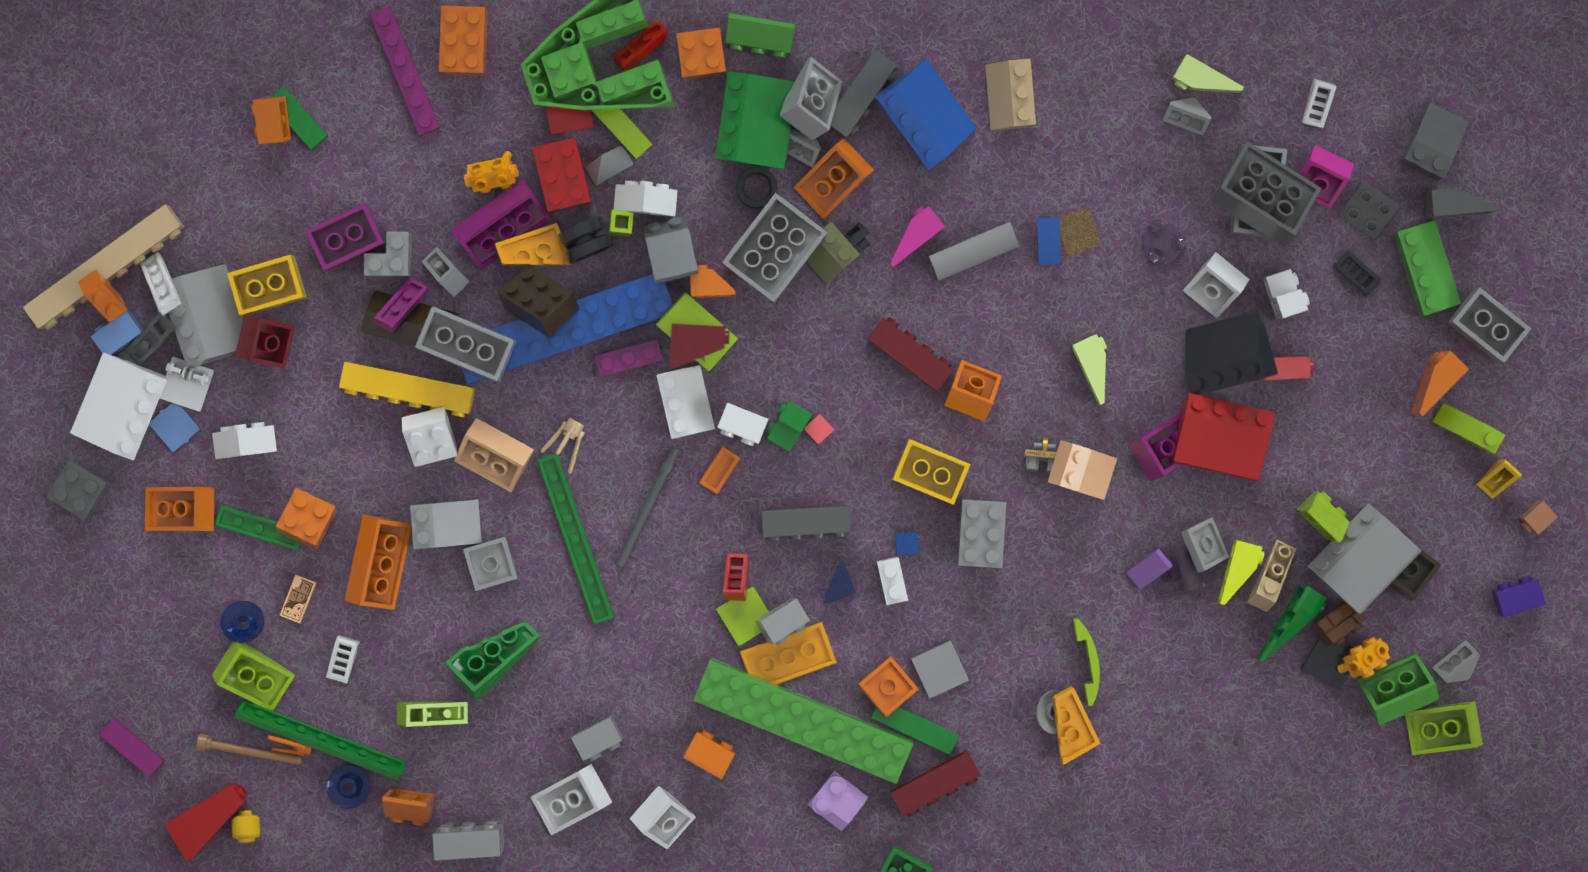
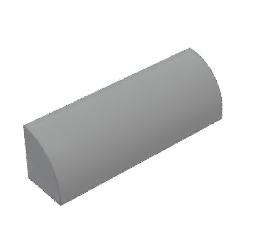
M1008 222L930 255L928 258L937 280L940 281L1018 248L1019 245L1011 223Z

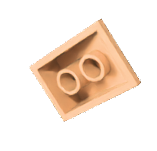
M1061 440L1048 483L1104 500L1117 458Z

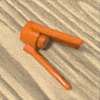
M271 735L268 736L269 740L293 746V749L272 747L271 751L297 754L303 757L304 755L310 756L312 748L296 741L293 742Z

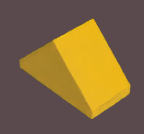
M1498 459L1476 485L1493 499L1519 479L1522 474L1507 460Z

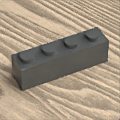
M875 50L837 104L830 128L845 139L849 135L853 137L860 128L857 123L861 117L866 119L873 109L870 107L874 100L873 97L883 91L882 87L887 81L891 83L898 73L895 71L897 65Z
M849 505L762 510L763 537H768V541H780L781 536H789L790 540L803 539V535H811L812 539L825 538L824 534L833 533V537H846V532H851Z

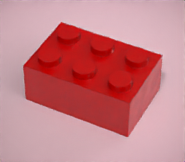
M575 137L532 148L549 213L592 203L578 142Z

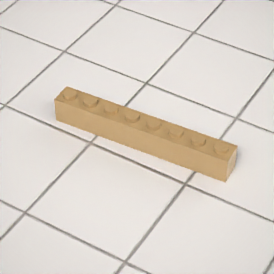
M163 205L26 304L23 309L38 329H51L58 323L56 320L62 315L64 317L69 316L75 311L74 307L80 302L85 304L89 301L84 296L78 281L95 269L108 282L115 277L118 279L129 272L127 268L135 264L137 266L146 260L145 255L149 252L155 253L164 247L163 242L167 239L173 240L182 233L180 230L184 228V225L169 205Z

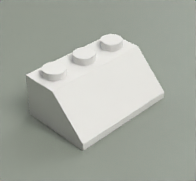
M700 365L657 374L671 439L715 429Z

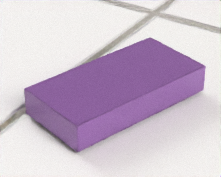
M1157 549L1128 570L1126 574L1141 590L1173 565Z

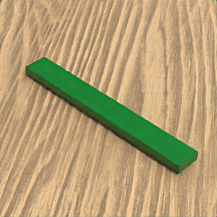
M555 453L537 459L593 625L613 619L615 617L559 455Z
M242 700L235 713L234 718L398 781L407 763L246 700Z

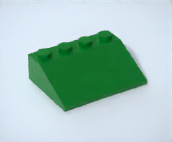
M728 71L715 159L722 162L785 170L792 125L783 119L780 113L784 100L794 82Z

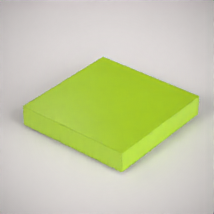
M754 586L747 589L746 601L729 600L716 608L738 646L761 633L755 621L769 612Z

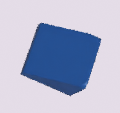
M917 531L895 534L897 555L919 553Z

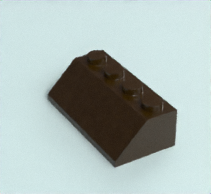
M374 291L366 309L360 332L415 347L432 306L418 303L395 331L391 333L374 324V317L393 295ZM441 309L453 315L459 316V313Z

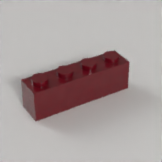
M890 317L887 320L882 318L867 340L937 392L953 370L950 368L952 364L943 357L938 359L932 355L934 350L926 344L920 346L916 343L915 340L917 338L907 330L905 333L897 328L899 324Z
M965 750L890 790V793L902 816L908 815V817H911L920 811V807L926 804L929 807L937 803L940 796L944 794L950 796L958 791L957 787L963 784L969 786L975 783L980 774L968 751Z

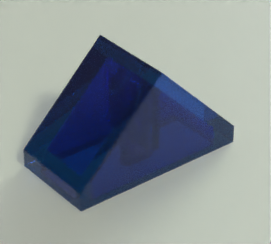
M840 561L823 601L826 604L856 593L844 562Z

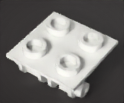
M172 357L171 362L166 366L167 381L160 399L201 412L214 370L203 366L191 368L186 365L185 360Z

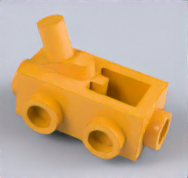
M505 151L502 158L467 165V174L464 175L467 188L472 187L473 192L480 191L481 193H488L492 188L497 187L502 189L510 188L512 184L516 183V177L519 176L517 165L512 164L511 161L512 153Z
M1375 637L1362 641L1363 645L1350 649V654L1343 658L1345 663L1337 666L1339 673L1349 671L1352 678L1358 676L1367 678L1373 675L1374 668L1378 670L1387 665L1386 660L1390 658L1387 643L1383 642L1381 638L1375 639Z

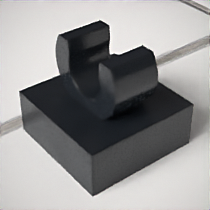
M860 222L843 235L853 247L858 244L864 250L870 245L865 238L870 232Z

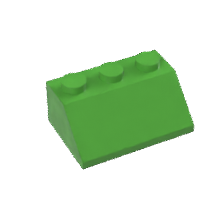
M729 13L725 43L730 45L729 49L735 51H742L743 48H748L754 54L764 55V51L772 52L773 57L786 58V55L791 56L795 24Z
M1417 653L1377 670L1367 678L1361 677L1357 679L1369 709L1379 726L1439 700L1436 683Z

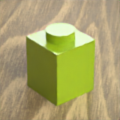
M611 210L609 213L608 235L630 237L632 234L634 212Z

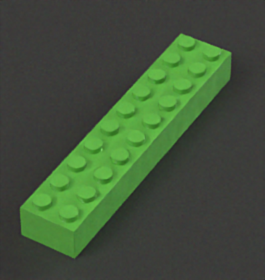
M712 657L693 700L895 784L899 780L913 746V740L778 684L771 683L756 675L749 674L744 670Z

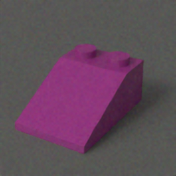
M1181 412L1128 444L1150 482L1165 476L1182 465L1173 462Z

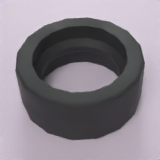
M756 166L742 172L737 180L736 189L737 195L743 204L750 208L759 209L764 208L773 195L777 193L778 186L772 172L766 168ZM761 175L768 180L770 191L766 198L755 201L747 197L744 185L749 177Z

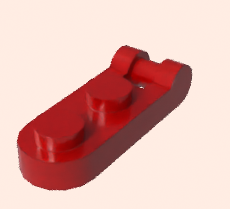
M661 22L650 24L648 28H645L614 55L613 61L624 72L634 69L635 65L667 38L668 30Z

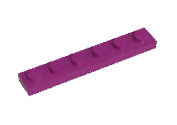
M391 6L370 13L419 136L439 129L440 126Z

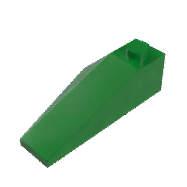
M1300 584L1256 659L1264 662L1314 619L1317 614L1320 615L1326 606L1324 602L1326 597L1309 586Z
M524 621L501 631V634L489 639L487 637L482 639L480 643L460 649L445 664L460 685L477 702L503 678L540 638V635Z

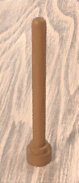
M199 734L196 751L200 752L213 749L296 765L302 762L300 756L213 741V738H209V735Z

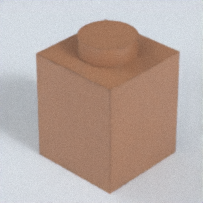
M1540 500L1519 517L1523 522L1521 527L1528 534L1533 533L1539 535L1558 518L1547 504Z

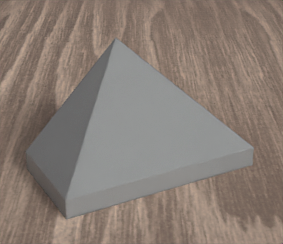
M1190 97L1170 102L1162 121L1203 136L1211 121V116L1196 98Z
M791 129L787 154L813 168L821 151L817 139L811 140L798 129Z
M622 145L602 154L587 165L585 169L594 184L598 186L632 166L633 162Z
M1465 640L1433 666L1432 669L1446 683L1465 681L1471 678L1480 654Z

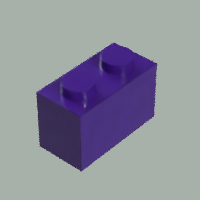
M1531 576L1519 578V583L1510 585V582L1497 585V589L1493 590L1492 594L1499 616L1506 617L1546 605L1539 579H1531Z

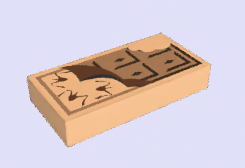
M296 574L280 616L301 623L317 582Z

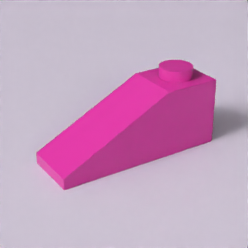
M921 206L912 213L914 218L911 219L890 263L892 268L945 227L929 206L925 209Z

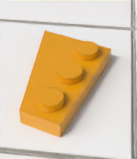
M557 223L495 243L502 266L572 264H569L565 255L567 251L566 246H561L557 235L561 232Z
M1072 686L1052 696L1060 763L1063 765L1101 744Z

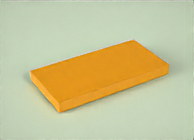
M822 622L808 626L798 633H790L787 635L788 639L779 645L764 642L740 651L747 673L756 675L776 685L837 663Z

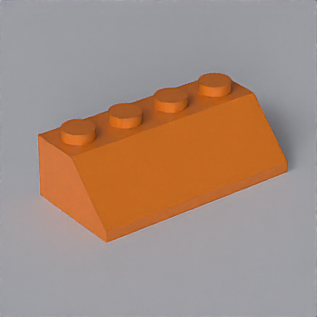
M362 515L345 601L361 606L395 610L412 524Z

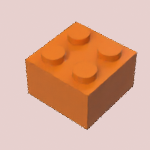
M720 28L676 33L683 80L726 74Z
M295 488L276 525L277 532L317 550L337 512L336 506Z

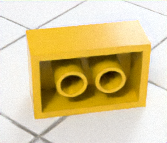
M287 255L227 273L239 316L255 314L307 298L298 265L293 255Z
M908 439L892 480L954 505L971 464Z

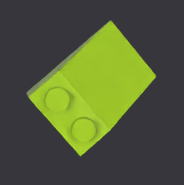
M686 292L682 294L656 324L670 338L672 323L723 326ZM730 332L729 344H725L724 349L696 359V361L710 371L738 338Z
M1314 491L1300 505L1297 511L1327 540L1340 543L1350 523L1346 519L1348 515L1339 506L1335 508L1330 503L1332 499L1325 492L1319 493Z
M235 638L212 673V676L217 685L273 711L294 679L295 674L260 651Z
M1475 701L1419 709L1405 714L1412 755L1477 748L1483 745Z

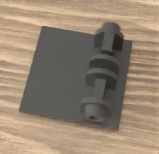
M1363 181V183L1358 185L1356 192L1338 216L1375 240L1400 207V204Z

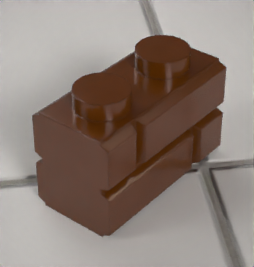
M1343 601L1314 623L1312 628L1327 647L1333 644L1338 646L1346 640L1345 635L1351 631L1353 634L1363 627L1361 622L1366 617L1363 613L1358 614Z

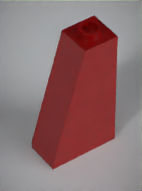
M234 782L164 824L186 862L194 858L247 801L245 797L247 796L246 790L241 784L238 785L237 782Z

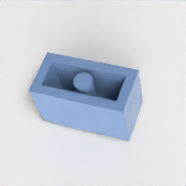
M126 311L107 325L103 323L98 326L91 338L102 353L105 352L115 356L130 345L144 329L130 311Z

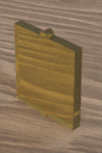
M1089 208L1075 213L1069 212V215L1060 218L1061 240L1067 256L1080 251L1086 252L1088 248L1101 244Z

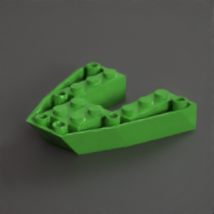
M593 0L556 28L520 64L533 104L579 110L676 107L664 70L658 60L600 81L597 80L587 49L648 28L649 26L640 0Z

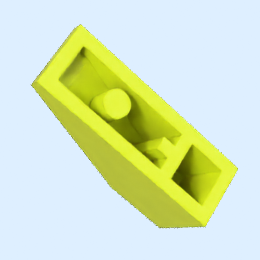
M1234 539L1217 603L1225 605L1257 569L1258 564H1262L1264 552L1261 546Z

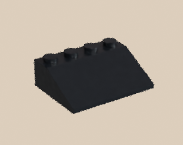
M1261 310L1186 330V379L1192 394L1201 395L1278 374Z

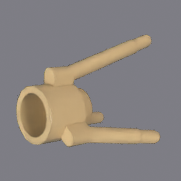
M569 418L567 422L564 421L558 431L541 449V453H544L563 432L565 437L556 451V454L559 455L569 438L574 440L577 437L568 474L572 473L581 439L585 434L582 431L584 425Z

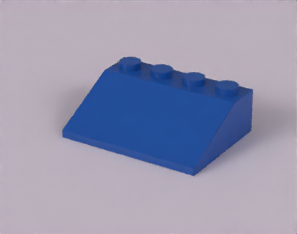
M927 58L873 97L919 162L927 170H930L945 159L977 129Z

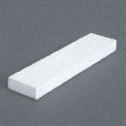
M159 252L143 261L140 265L157 308L162 315H165L181 304L164 259Z

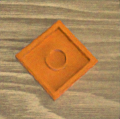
M891 656L857 684L885 718L919 690Z

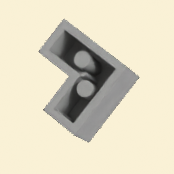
M386 232V254L364 253V276L411 277L412 233Z

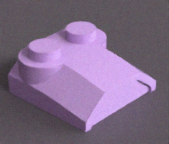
M834 770L807 805L842 831L864 805L868 796Z

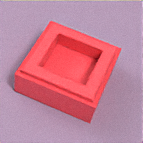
M820 414L804 428L817 444H820L834 431Z

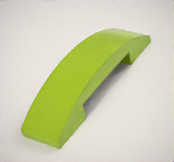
M621 109L591 110L636 159L653 145Z
M1072 618L1076 640H1085L1091 682H1085L1083 686L1086 704L1093 706L1099 688V659L1088 630L1078 618Z

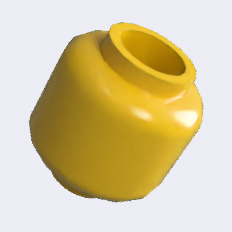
M239 811V816L232 818V837L238 840V843H252L260 836V818L257 815H252V811Z

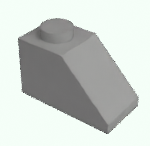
M438 247L422 261L435 279L452 296H456L470 282Z

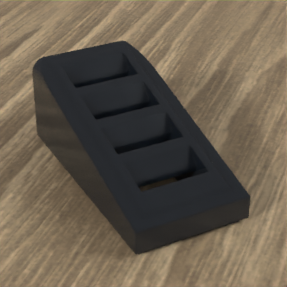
M1349 250L1333 266L1366 297L1381 283V278ZM1351 259L1353 262L1344 270L1342 267ZM1358 265L1360 268L1351 276L1349 273ZM1364 271L1366 275L1359 282L1355 280ZM1371 277L1373 280L1366 288L1362 285Z

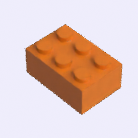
M441 6L439 72L442 75L485 76L488 10L485 7Z

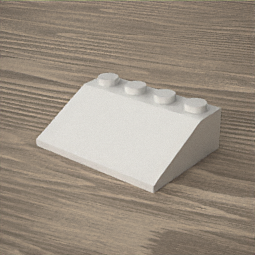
M103 352L70 433L114 454L134 461L166 384V376Z

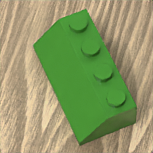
M1435 220L1393 233L1419 317L1461 304Z

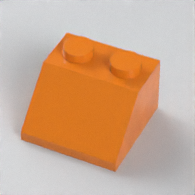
M697 265L699 274L690 276L692 298L736 296V291L713 269H708V265Z
M961 360L944 406L985 422L993 405L1002 376Z
M704 729L702 732L697 730L683 758L722 779L735 755V751L732 750L733 746L723 740L719 743L713 739L714 735Z

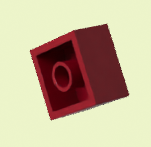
M245 314L235 357L285 369L295 326Z

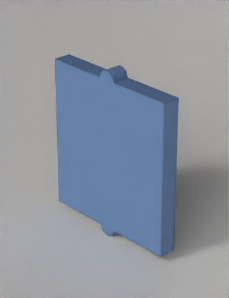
M171 403L166 409L160 410V414L149 422L150 427L173 453L184 443H189V439L200 430L199 426L181 405Z

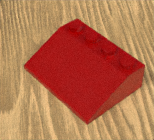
M1189 393L1182 402L1173 462L1258 482L1271 435L1274 412Z

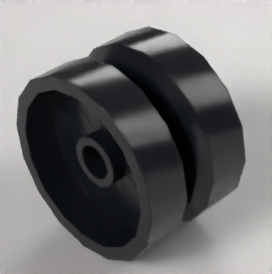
M602 217L585 220L557 235L561 246L576 244L565 253L569 264L589 258L614 245L608 234L595 237V235L601 233L606 228Z

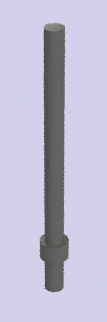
M672 446L666 460L662 462L659 468L661 471L616 565L624 568L668 474H671L675 467L673 464L680 449Z

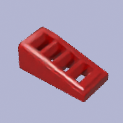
M727 554L723 585L725 600L746 601L749 554ZM731 563H743V566H731ZM731 571L742 572V574H731ZM730 580L741 581V583H730Z

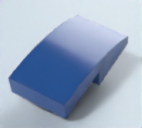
M1060 217L1038 218L1039 265L1061 264Z

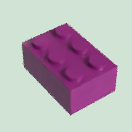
M366 203L305 230L321 267L326 272L363 256L364 253H370L386 245V241L370 206Z

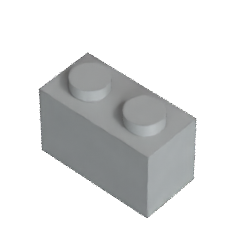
M791 598L755 622L768 643L779 645L788 639L787 635L793 631L798 633L805 629V624L810 620L798 599Z
M609 716L573 735L571 739L582 760L589 759L591 762L602 756L600 752L608 748L610 752L620 747L619 742L623 740V737L612 716Z

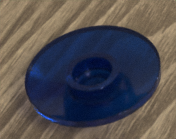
M238 601L224 610L220 620V627L225 637L230 641L247 643L257 638L262 632L264 615L256 604L249 601ZM242 622H247L246 627H240V624Z
M343 765L330 774L326 785L327 794L330 800L338 807L344 809L356 808L368 798L370 780L361 768L354 765ZM347 782H351L354 787L352 790H348L346 788Z

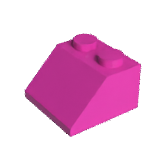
M1314 145L1299 174L1321 188L1314 202L1331 209L1349 181L1354 164Z

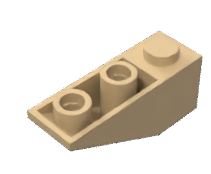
M1279 540L1275 541L1253 586L1247 603L1265 612L1276 603L1296 548Z

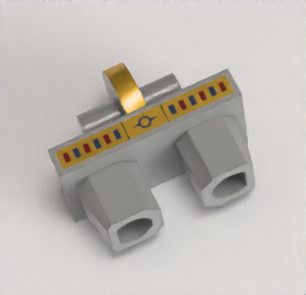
M1043 437L1042 443L1034 442L1033 449H1041V451L1025 449L1023 459L1025 460L1026 471H1038L1039 461L1047 462L1046 472H1051L1057 452L1047 451H1055L1056 444H1048V437Z

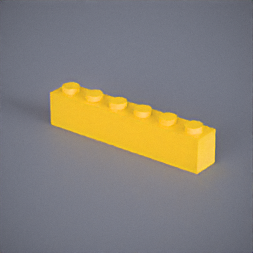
M344 362L339 388H344V393L357 395L358 392L366 393L367 398L378 400L379 396L388 397L387 402L400 404L402 400L409 402L408 406L422 408V405L431 406L430 410L445 407V409L452 411L451 415L464 417L465 413H471L476 389Z

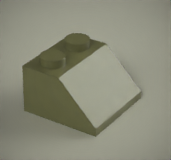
M832 222L823 228L828 234L806 261L825 284H828L860 256Z

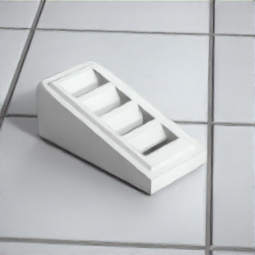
M1313 79L1302 123L1324 128L1337 87L1335 84ZM1318 87L1328 90V93L1318 92ZM1315 96L1326 99L1325 103L1314 100ZM1312 106L1323 107V112L1312 109ZM1310 113L1319 115L1321 119L1310 118L1309 115Z
M340 635L337 636L326 678L348 683L360 641ZM341 644L352 647L351 651L341 649ZM338 653L349 655V659L339 657ZM336 661L346 663L347 668L336 665ZM333 669L343 671L345 675L335 674Z

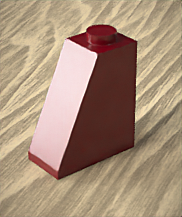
M672 323L669 368H676L724 349L725 344H729L730 331H726V326Z

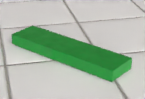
M220 505L214 526L299 551L301 546L300 542L277 532L276 525L278 521Z
M875 707L871 716L872 719L951 755L959 738V734L901 707H898L886 718Z

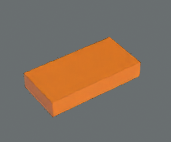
M722 446L699 483L715 494H718L741 458Z

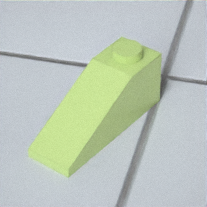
M1188 54L1184 56L1172 77V80L1175 81L1174 85L1184 91L1189 89L1240 93L1244 88Z
M1097 334L1071 345L1098 405H1101L1105 402L1106 353L1104 349H1107V346L1102 336L1098 338Z

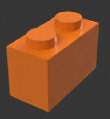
M286 96L252 100L251 110L256 123L254 133L258 139V144L291 140Z
M97 269L78 281L84 296L109 323L127 311L122 296Z

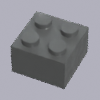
M69 460L47 498L79 518L90 520L112 482L80 462Z

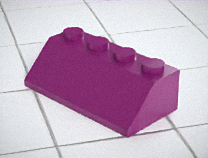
M521 179L451 230L462 247L478 267L483 270L499 258L495 243L540 229L549 223L552 218L524 179Z

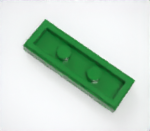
M283 86L272 97L286 96L289 126L313 150L328 135Z

